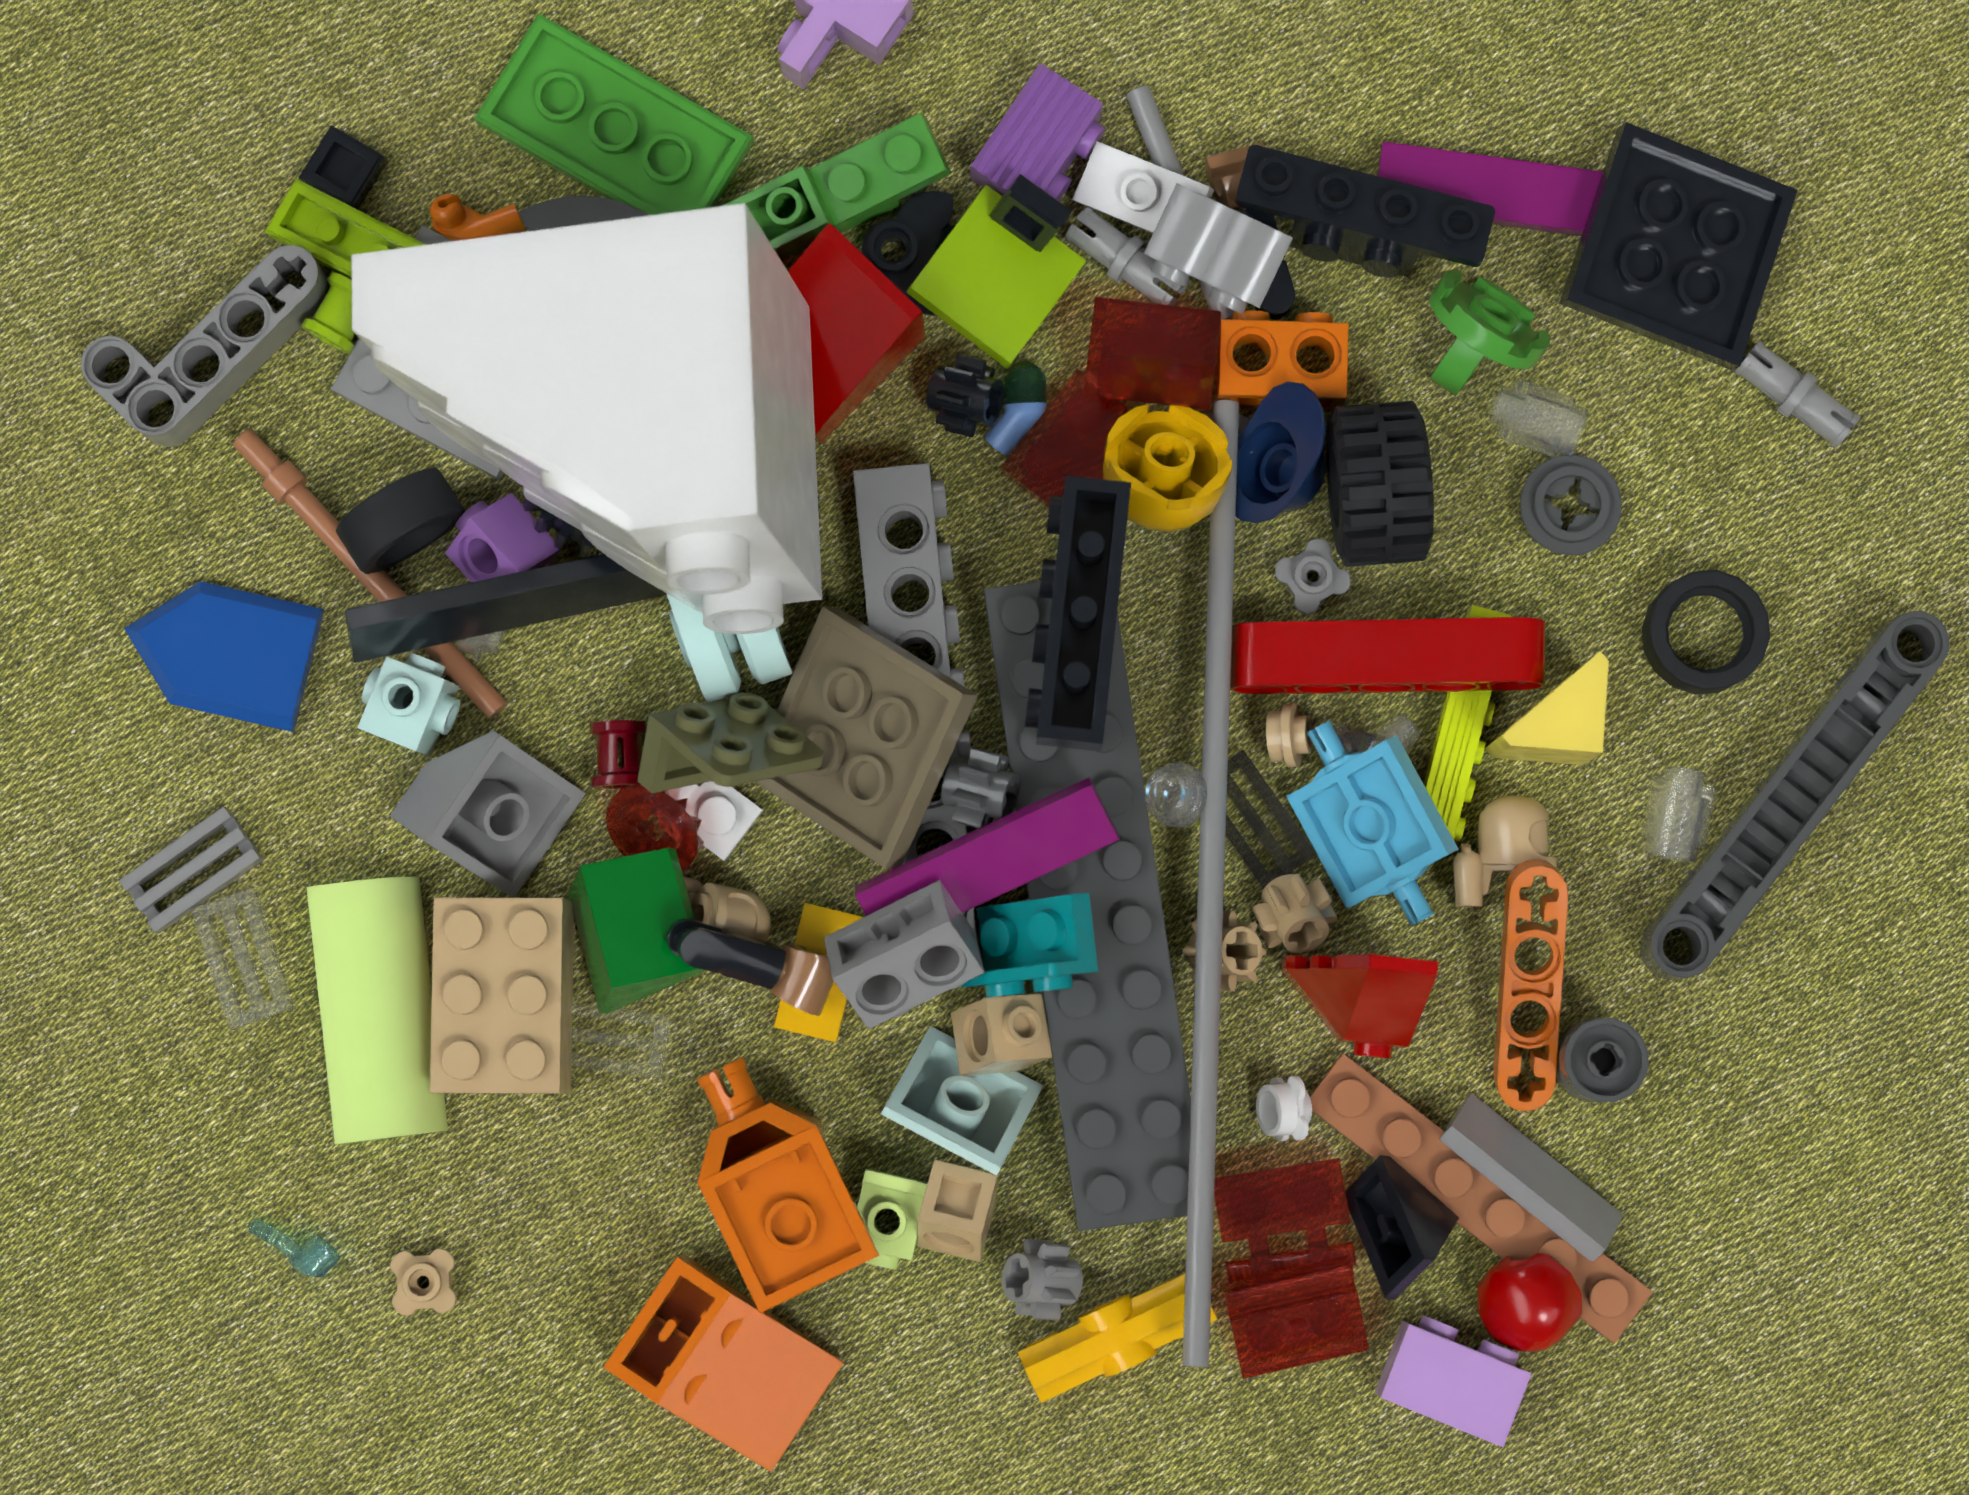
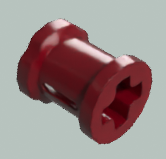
M609 720L590 723V733L597 737L598 774L591 778L592 788L633 789L644 787L638 782V775L642 758L641 735L646 733V721ZM617 741L621 743L622 768L618 767Z

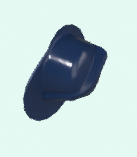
M1285 382L1274 387L1262 400L1244 431L1238 437L1236 517L1241 521L1258 524L1275 518L1281 512H1290L1303 508L1315 498L1322 487L1326 472L1324 456L1326 427L1324 413L1316 394L1305 384Z

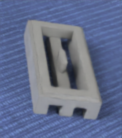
M223 806L121 878L119 882L125 891L131 894L138 910L149 920L147 923L154 933L160 934L264 859L229 808ZM225 827L228 831V835L150 890H145L143 884L222 828ZM236 846L239 847L243 853L242 856L161 912L156 906L157 902Z

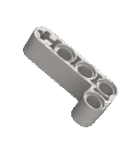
M294 245L278 247L269 253L156 366L121 337L109 335L96 339L83 352L81 360L83 376L134 429L159 446L171 447L180 445L203 425L301 327L305 318H310L318 310L330 288V284L327 281L328 275L311 253L304 248ZM293 271L303 276L306 280L305 284L299 289L289 284L286 280L287 276ZM269 292L284 306L279 312L265 298ZM250 312H263L265 320L261 330L254 336L240 337L238 335V325L241 319ZM206 356H218L220 364L215 376L205 382H195L193 371L197 362ZM119 357H128L130 366L127 375L119 382L106 383L104 375L109 363ZM172 400L174 412L169 422L163 426L150 427L148 417L152 407L159 401Z

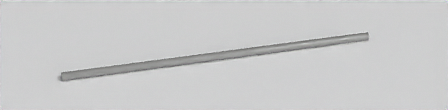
M1233 400L1215 401L1213 407V422L1224 431L1229 441L1227 452L1230 460L1232 459V471L1223 495L1210 514L1182 1360V1366L1209 1367L1239 420V403Z

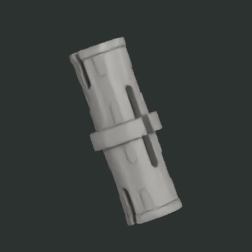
M1086 207L1076 219L1096 233V237H1090L1072 224L1066 233L1065 240L1073 243L1089 256L1109 269L1107 276L1118 284L1125 280L1158 305L1163 312L1167 313L1171 310L1178 300L1160 288L1158 283L1162 281L1180 295H1183L1190 280L1188 279L1184 287L1150 271L1156 259L1144 254L1147 243L1138 236H1134L1131 239L1096 214L1094 209Z
M1761 340L1757 341L1744 357L1740 367H1737L1733 372L1737 376L1743 377L1779 405L1776 409L1778 413L1785 418L1792 414L1829 442L1830 446L1834 449L1845 439L1851 431L1850 428L1854 427L1861 417L1816 385L1815 382L1818 377L1810 371L1803 375L1767 348Z

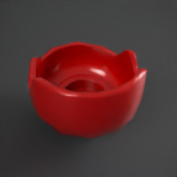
M1537 1253L1523 1260H1512L1511 1256H1506L1499 1261L1498 1265H1493L1479 1281L1477 1286V1313L1487 1333L1499 1344L1506 1345L1511 1350L1521 1352H1540L1547 1350L1562 1340L1581 1317L1582 1292L1571 1272L1549 1255Z

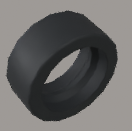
M437 468L422 469L387 485L366 498L339 522L336 533L359 570L364 574L376 573L410 558L433 544L455 526L458 519L465 513V510L443 474Z
M1718 570L1693 571L1668 584L1648 606L1642 625L1643 650L1654 672L1673 688L1694 695L1719 693L1748 678L1764 659L1770 640L1768 612L1758 593L1739 577ZM1709 595L1724 600L1736 611L1742 623L1743 639L1739 652L1729 663L1717 669L1701 670L1687 665L1676 656L1669 642L1668 626L1672 613L1682 602L1694 596Z

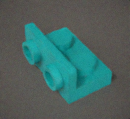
M1089 893L1069 894L978 907L977 917L985 973L968 980L961 988L985 985L986 998L1024 994L1025 980H1032L1034 992L1073 988V974L1098 972Z

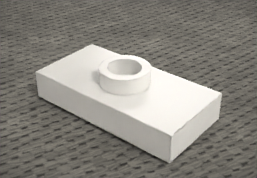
M1097 141L1072 200L1130 225L1154 233L1176 183L1210 199L1214 189Z

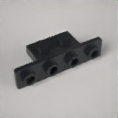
M1251 145L1248 149L1235 198L1236 205L1294 220L1290 236L1293 239L1289 247L1300 249L1305 256L1323 262L1339 259L1362 265L1363 269L1368 273L1387 278L1397 275L1409 278L1418 253L1471 267L1481 266L1495 215V209L1491 205L1259 145Z

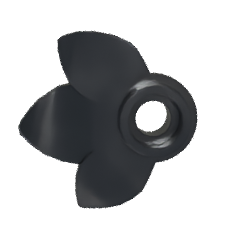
M938 191L921 192L908 198L895 219H885L873 225L866 233L862 243V254L922 311V314L928 316L937 315L906 293V291L955 227L949 224L953 213V196L950 193ZM891 242L900 243L906 250L903 258L895 262L886 260L881 254L883 247Z

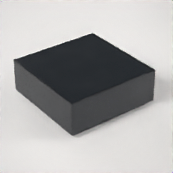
M331 125L298 178L300 181L358 210L388 161L385 156Z
M1019 174L999 199L989 216L1031 248L1041 252L1061 229L1072 211Z

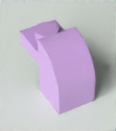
M794 0L796 12L806 18L804 23L798 19L793 21L778 45V52L782 54L779 61L783 77L804 90L838 39L880 65L914 15L912 0Z

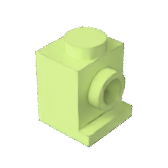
M865 1169L857 1208L879 1252L878 1257L865 1263L897 1270L899 1258L912 1261L918 1239V1216L928 1182ZM892 1209L898 1214L900 1225L894 1233L884 1234L877 1229L875 1217L880 1210Z

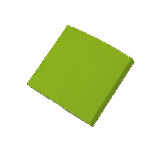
M986 184L906 293L1007 369L1065 292L1086 260L1055 236L1041 252L1036 251L992 220L989 214L1002 196Z

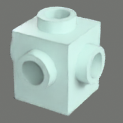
M411 652L406 663L386 656L382 668H374L365 683L362 702L367 705L357 728L431 757L440 733L448 734L457 718L460 700L455 698L459 686L441 678L446 666ZM413 697V701H412V703L409 705V701H410V699Z

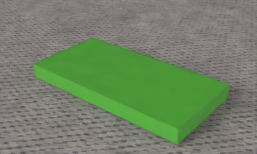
M539 13L474 118L477 125L602 197L633 206L649 216L715 207L754 143V138L749 133Z

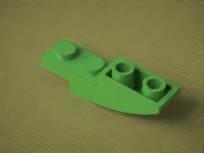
M919 113L810 169L802 165L723 206L746 203L781 259L807 249L829 223L840 233H844L901 206L900 199L952 173L927 117Z

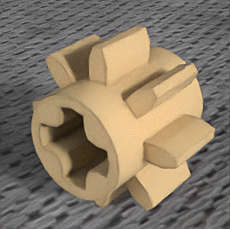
M1286 874L1273 879L1262 891V903L1252 908L1259 922L1258 928L1267 946L1271 949L1283 942L1285 948L1291 953H1304L1318 947L1328 936V923L1337 921V915L1331 906L1333 900L1322 880L1318 878L1307 885L1299 874Z
M1223 911L1221 991H1235L1237 982H1255L1258 978L1254 970L1260 964L1262 956L1266 955V949L1262 948L1261 941L1255 933L1258 924L1256 922L1237 923L1235 911ZM1193 921L1191 924L1195 933L1190 937L1187 947L1182 948V953L1187 955L1188 962L1194 970L1191 975L1193 981H1195L1197 921Z

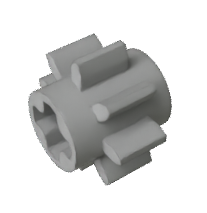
M1025 1239V1254L1016 1253L1008 1258L1002 1272V1287L1006 1297L1016 1303L1015 1313L1017 1315H1030L1033 1319L1058 1321L1061 1317L1060 1305L1069 1306L1075 1304L1082 1290L1083 1275L1079 1263L1074 1258L1068 1257L1069 1245L1054 1244L1050 1240Z

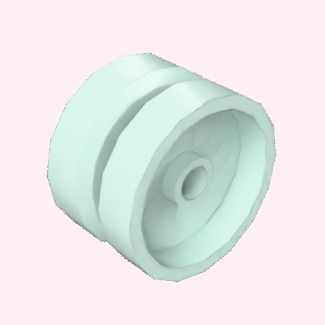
M667 594L672 609L669 612V616L687 666H692L707 703L738 693L741 677L733 652L742 650L753 678L761 684L793 674L778 627L752 634H727L712 631L703 625V612H699Z

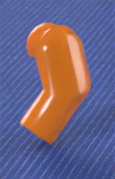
M443 194L437 197L430 206L433 228L438 234L451 241L526 232L514 203L482 215L461 204L458 196Z

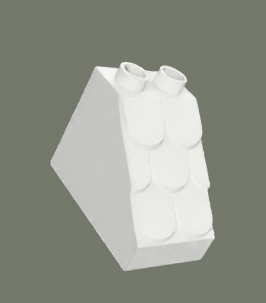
M746 203L352 255V330L371 349L372 361L376 367L395 385L417 400V408L421 414L438 430L466 450L499 468L522 485L523 493L527 500L581 530L584 536L596 548L631 573L693 609L703 612V625L712 631L727 634H752L772 630L780 626L784 621L783 604L822 600L810 308Z

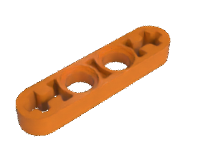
M1540 859L1526 860L1515 866L1508 875L1505 886L1493 1075L1495 1086L1503 1101L1513 1109L1521 1111L1536 1110L1545 1105L1553 1095L1556 1084L1568 889L1558 869L1548 861ZM1541 875L1546 885L1554 889L1553 894L1542 895L1539 911L1543 922L1553 920L1551 927L1531 922V903L1525 894L1520 893L1521 887L1527 888L1532 886L1534 876ZM1518 918L1530 921L1528 923H1521L1516 925V921ZM1536 937L1549 943L1550 957L1541 968L1526 970L1516 964L1514 956L1516 948L1524 940ZM1530 1000L1539 1002L1546 1008L1545 1022L1539 1029L1534 1032L1524 1033L1512 1027L1511 1014L1518 1004ZM1509 1044L1530 1049V1067L1534 1075L1540 1078V1081L1530 1082L1527 1092L1519 1093L1514 1082L1508 1080V1077L1520 1074L1522 1059L1518 1048L1508 1050ZM1544 1046L1543 1052H1540L1536 1049H1532Z

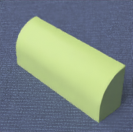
M387 877L306 887L335 1144H349L448 1131L444 1093H430L432 984L420 878Z

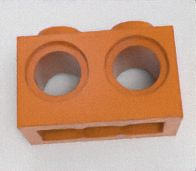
M1245 310L1243 314L1234 312L1232 319H1221L1217 335L1216 401L1233 400L1238 402L1239 407L1258 408L1262 400L1274 387L1285 382L1303 383L1316 394L1323 410H1333L1335 406H1344L1347 399L1349 323H1333V315L1320 312L1297 314L1295 321H1270V314L1267 312ZM1243 345L1257 346L1266 355L1267 365L1261 370L1254 372L1243 370L1235 363L1233 352ZM1305 347L1320 348L1327 354L1330 360V368L1322 373H1309L1299 365L1296 354Z

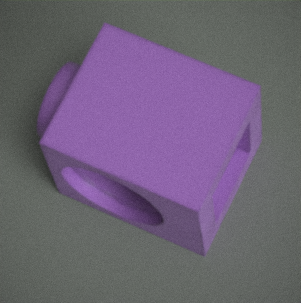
M510 493L490 506L485 501H480L469 508L456 522L455 526L460 532L445 554L470 582H476L550 566L562 548L554 547L555 540L547 531L538 533L534 529L537 520L529 511H524L523 505Z

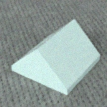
M930 1026L881 1115L997 1176L1044 1085L1017 1071L960 1076L955 1039Z

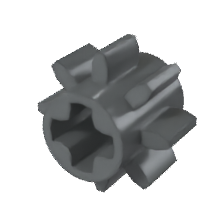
M972 747L969 760L955 757L951 761L944 776L941 798L944 804L956 807L952 821L981 828L992 823L993 818L1000 819L1013 813L1020 791V776L1017 773L1006 771L1010 760L1008 756Z

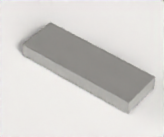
M1471 1093L1458 1107L1440 1137L1441 1142L1584 1257L1594 1262L1607 1249L1623 1214Z

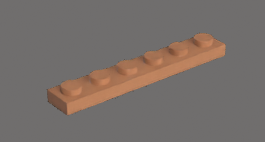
M1344 1053L1340 1054L1309 1095L1312 1112L1372 1159L1376 1160L1380 1155L1391 1157L1459 1217L1457 1224L1499 1257L1503 1259L1506 1256H1511L1512 1260H1523L1537 1253H1544L1569 1270L1582 1292V1315L1580 1319L1609 1342L1615 1344L1653 1293V1291L1602 1253L1594 1262L1584 1257L1442 1143L1440 1137L1444 1130Z

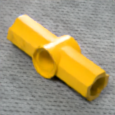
M1185 1272L1133 1297L1129 1293L1106 1302L1077 1318L1078 1323L1059 1332H1053L1018 1350V1355L1040 1402L1051 1399L1102 1374L1106 1378L1123 1372L1158 1353L1157 1348L1176 1339L1183 1338ZM1212 1306L1210 1323L1218 1320Z

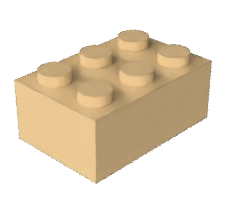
M434 898L430 1093L571 1094L574 913L572 901L564 898Z

